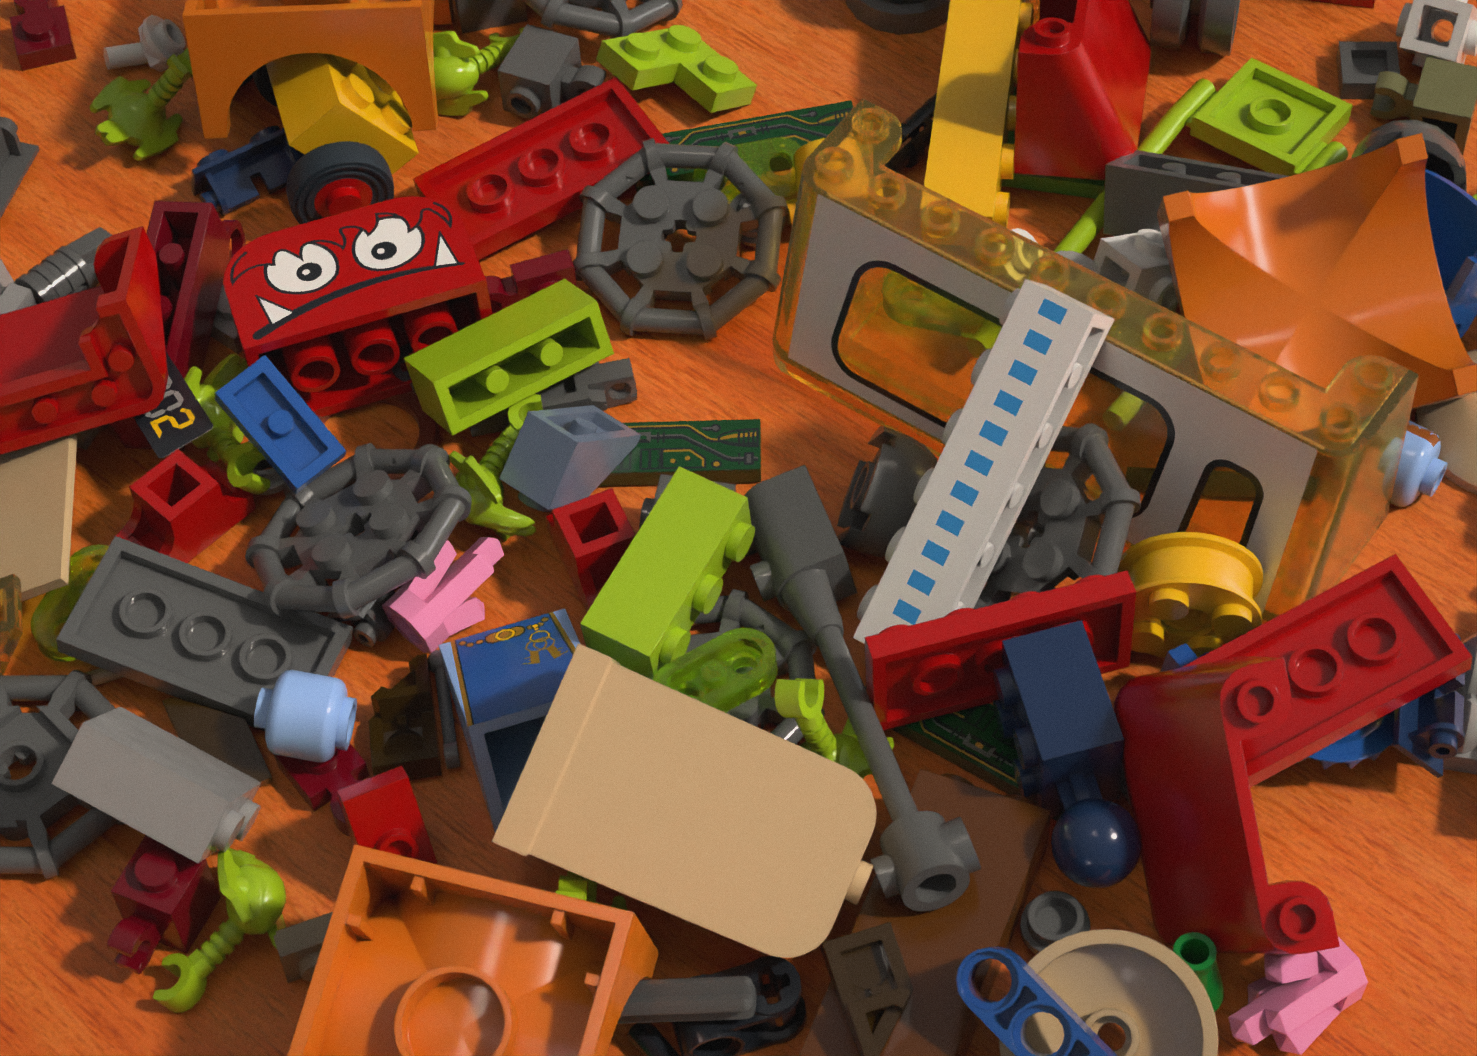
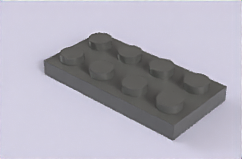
M115 536L57 636L56 642L58 652L176 698L243 718L249 726L254 727L255 708L261 688L273 689L278 677L286 670H297L334 677L353 640V626L311 611H294L289 615H278L265 606L263 592Z

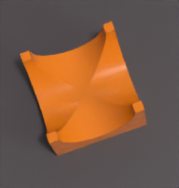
M186 0L182 18L204 139L228 138L231 126V101L240 85L254 71L273 60L303 53L335 55L355 61L369 68L388 82L402 99L408 110L413 131L437 130L438 110L434 73L433 25L452 24L454 14L452 0Z
M1422 133L1396 139L1384 147L1339 163L1272 181L1214 192L1191 193L1187 190L1163 196L1157 217L1200 390L1293 438L1388 414L1450 401L1477 392V364L1469 357L1460 339L1449 308L1435 254L1425 189V168L1428 155Z
M354 844L287 1056H606L616 1025L629 996L643 978L652 979L659 951L634 912Z

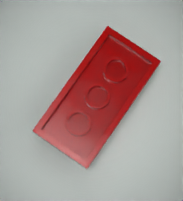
M614 77L413 178L419 196L441 201L459 214L477 258L480 260L582 208L583 203L580 201L579 196L586 185L594 186L644 147L642 141L654 138L655 143H669L619 79Z
M1394 554L1181 668L1239 656L1279 657L1285 659L1291 691V710L1286 722L1276 732L1264 737L1241 741L1251 788L1471 669L1473 656L1398 556Z
M1127 570L1107 576L1090 575L1080 579L1075 584L1044 592H1024L1014 596L1009 601L977 609L961 608L950 612L942 618L910 626L904 624L894 625L884 629L879 634L865 637L866 691L883 730L992 703L993 700L999 699L995 688L993 669L1002 667V641L1082 620L1101 674L1129 667L1136 602L1135 587Z

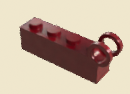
M154 201L146 234L155 251L158 263L166 352L180 374L185 378L193 366L203 371L223 284L224 272L230 261V238L232 258L238 250L246 245L245 233L240 221H221L213 203ZM133 417L110 423L125 448L153 449ZM185 445L179 448V450L184 451Z

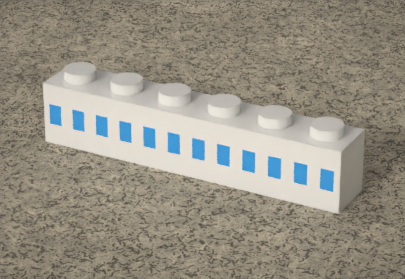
M1025 279L1021 289H1015L1009 295L1000 314V324L1003 325L992 349L985 350L973 368L971 384L974 387L964 408L956 410L945 426L942 435V442L945 444V447L935 468H930L924 473L917 484L913 497L917 505L907 526L901 527L894 534L887 547L885 559L889 563L879 584L872 586L859 605L857 618L861 621L853 636L854 639L865 644V637L879 634L884 629L894 625L904 624L910 626L945 617L957 609H974L1115 320L1114 318L1048 285Z

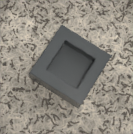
M1339 42L1336 60L1340 99H1374L1376 94L1374 90L1380 72L1390 71L1400 74L1397 42Z

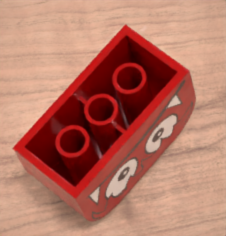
M421 196L393 198L262 235L250 241L235 253L225 269L223 278L225 293L247 366H251L266 355L317 417L328 416L413 391L410 383H412L411 379L403 382L396 378L391 370L399 359V348L410 343L413 352L408 354L411 355L458 332V328L472 325L493 314L487 281L461 217L449 205L436 199ZM400 364L402 371H407L406 364Z

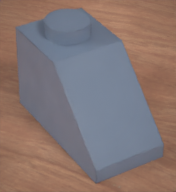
M594 405L528 411L499 479L518 490L519 500L527 506L542 512H552L553 509L588 497L637 446L641 434Z

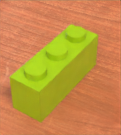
M563 279L403 359L422 410L453 436L614 354L597 300L568 280Z
M679 466L581 621L580 625L586 647L607 655L620 663V666L656 682L659 681L667 666L676 667L687 651L691 638L689 630L700 612L705 615L708 614L717 603L723 587L722 576L732 560L740 562L752 544L755 527L751 524L748 497Z

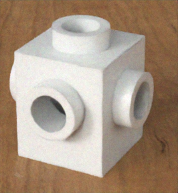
M1413 0L1412 4L1406 2L1401 11L1396 29V36L1402 37L1399 47L1408 53L1415 54L1412 65L1424 67L1426 57L1464 64L1467 55L1474 57L1477 55V8L1472 4H1468V0ZM1444 21L1451 22L1454 29L1450 40L1447 42L1436 41L1434 38L1436 25Z
M1141 229L1137 233L1101 238L1094 258V262L1099 268L1100 276L1098 287L1094 293L1095 301L1122 322L1138 319L1145 320L1149 317L1175 313L1178 300L1161 232L1153 229Z

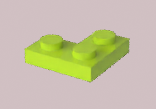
M673 25L666 29L631 33L628 36L602 40L596 58L602 66L632 91L674 82L710 113L750 105L757 87L752 80L738 70L735 62L718 54L701 40V36L697 31L684 25Z

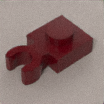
M13 0L18 15L9 18L16 54L22 71L77 59L69 19L64 5L59 6L58 0Z
M568 249L510 264L512 276L509 277L485 276L493 314L563 279L568 280L577 287L575 268Z
M351 743L347 750L337 749L332 759L327 762H313L274 754L279 769L311 809L315 812L330 802L337 828L343 834L350 837L337 801V797H339L337 790L361 782L370 776L365 760Z

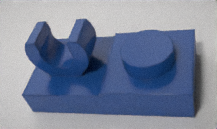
M266 355L215 392V401L295 494L345 457V448Z

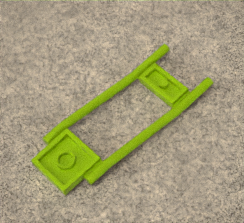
M1251 57L1218 92L1209 80L1203 78L1196 81L1167 110L1138 146V150L1163 154L1186 125L1191 128L1190 135L1219 150L1225 151L1268 173L1292 176L1347 159V148L1340 142L1332 141V139L1349 122L1353 105ZM1105 188L1052 253L1074 251L1082 254L1104 227ZM1038 270L1033 274V276L1029 280L1038 282ZM1095 301L1094 309L1115 319L1104 341L1171 375L1190 357L1184 325L1172 340L1169 341L1165 339L1166 332L1142 319L1122 322ZM988 320L970 338L969 344L971 349L979 356L985 350L992 349L1002 327ZM1124 391L1106 410V420L1113 427L1123 429L1147 402Z

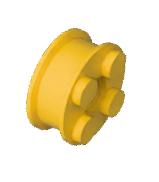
M1175 532L1144 539L1123 553L1117 573L1127 570L1136 590L1132 651L1165 658L1167 651L1186 643L1199 658L1202 654L1211 652L1262 625L1261 610L1253 599L1258 595L1263 585V568L1258 558L1241 544L1212 534Z

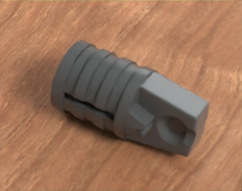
M98 227L70 244L61 246L54 251L53 255L43 259L41 264L35 265L28 270L27 274H22L14 281L15 284L31 289L36 304L96 287L99 283L93 265L96 250L102 241L112 236V234Z

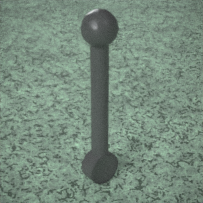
M435 650L428 656L429 670L435 674L447 769L459 768L461 766L450 687L440 650Z

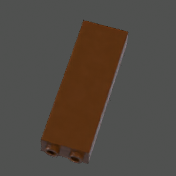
M920 769L911 790V795L918 811L936 812L943 816L946 822L960 816L974 846L981 869L969 874V885L958 899L947 906L931 911H915L908 908L903 903L900 894L886 899L875 875L851 934L891 922L913 986V992L880 1056H966L980 1019L964 1003L958 993L956 983L958 968L964 958L977 949L996 946L1008 949L1048 846L1051 811L1039 807L1035 802L1021 795L1008 794L1003 796L975 787L967 779L955 774L938 775ZM987 959L980 964L976 971V987L980 994L987 999L1002 964L999 960ZM830 981L799 1056H860L832 981Z

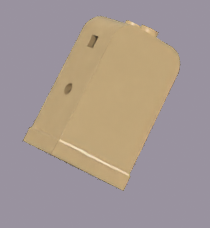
M578 643L492 842L523 856L532 855L765 954L780 958H792L811 952L826 939L844 900L857 905L873 868L872 863L862 860V857L875 828L876 804L867 783L851 769L620 666V663L613 658Z

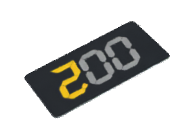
M167 352L168 380L162 402L157 408L133 417L158 458L166 457L213 428L212 422Z

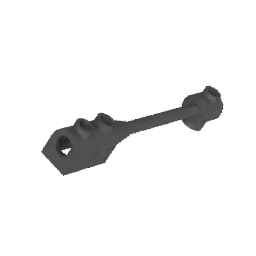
M806 466L797 467L756 484L744 495L748 497L751 524L755 527L754 538L745 557L757 552L761 561L750 565V569L763 601L765 602L776 597L780 606L790 611L811 641L819 647L891 817L892 823L884 830L880 838V848L883 855L870 859L885 898L888 899L900 894L905 906L912 910H936L958 899L969 885V874L980 870L981 866L960 816L946 822L940 814L933 811H918L843 638V622L836 601L858 593L844 551Z

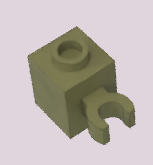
M1426 57L1419 84L1409 83L1404 76L1395 72H1380L1374 90L1376 94L1370 114L1381 119H1396L1404 116L1409 117L1410 120H1419L1437 126L1455 140L1463 156L1477 105V67Z

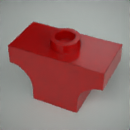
M177 449L129 486L134 502L133 511L125 526L115 536L189 563L254 511L256 506L252 494L234 487L229 482L227 473L212 460L202 466H198Z
M612 488L553 509L552 514L545 516L548 532L587 612L636 535Z
M403 766L337 790L339 795L337 801L353 846L355 844L438 865L412 786Z

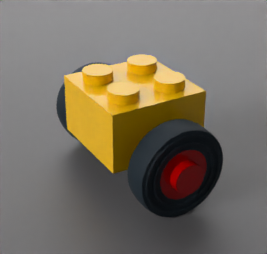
M303 53L285 56L263 65L252 73L255 85L263 98L270 104L278 107L288 144L304 154L290 170L286 183L289 205L299 224L394 198L392 175L419 152L411 130L412 122L409 113L404 108L402 99L388 82L369 68L355 61L322 53Z

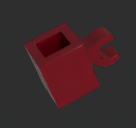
M145 835L111 890L123 918L113 929L106 944L108 949L118 952L114 960L115 965L140 975L150 962L158 943L186 954L188 953L221 898L206 859L197 863Z

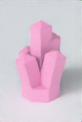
M480 537L451 566L450 564L457 553L450 541L447 540L434 560L436 570L426 579L415 577L402 584L401 588L382 605L388 620L404 638L423 653L429 654L435 651L449 636L484 620V603L476 597L469 596L494 572L493 565L504 556L498 539Z
M1339 937L1340 947L1307 954H1264L1266 976L1248 985L1249 1004L1228 1017L1233 1037L1237 1041L1255 1045L1272 1033L1280 1051L1302 1055L1341 1011L1362 998L1368 980L1360 959Z

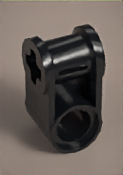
M766 956L713 974L690 977L747 976L751 978L755 985L757 997L754 1016L749 1019L671 1022L681 1056H740L794 1039L804 1028L807 1019L805 1001L801 996V979L795 966L784 958ZM764 974L768 975L770 983L763 984L762 976ZM769 997H777L778 1002L775 1004H768L766 999H768ZM782 1017L783 1024L776 1026L775 1019Z

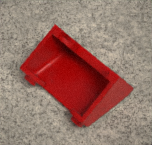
M1040 0L1039 21L1024 30L1018 50L1014 173L1105 180L1106 164L1138 150L1150 68L1151 45L1129 0Z
M143 226L114 234L104 239L98 246L93 265L101 286L0 315V455L141 415L157 408L162 402L168 380L158 263L155 251Z
M1239 656L1141 675L1129 680L1119 690L1115 699L1114 712L1124 737L1123 766L1133 818L1141 834L1142 848L1140 855L1153 922L1158 935L1172 947H1174V943L1181 935L1189 932H1198L1208 936L1214 942L1217 953L1307 954L1340 947L1334 913L1328 897L1318 887L1301 880H1286L1269 884L1241 741L1264 737L1276 732L1286 722L1291 710V691L1284 658Z

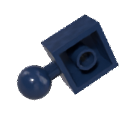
M1080 620L1003 640L1002 667L993 669L995 688L999 698L993 700V708L1003 740L1014 738L1018 758L1013 759L1012 763L1020 794L1026 798L1034 796L1035 803L1039 807L1051 811L1050 817L1061 815L1053 829L1051 846L1055 862L1067 878L1076 884L1088 888L1113 886L1124 880L1134 870L1141 854L1142 842L1140 830L1132 815L1122 806L1113 802L1120 799L1124 737L1083 622Z

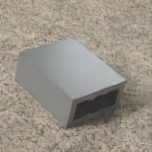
M118 707L82 723L51 783L197 863H200L218 850L225 853L235 839L241 842L251 829L261 808V805L252 801L261 782L123 707Z

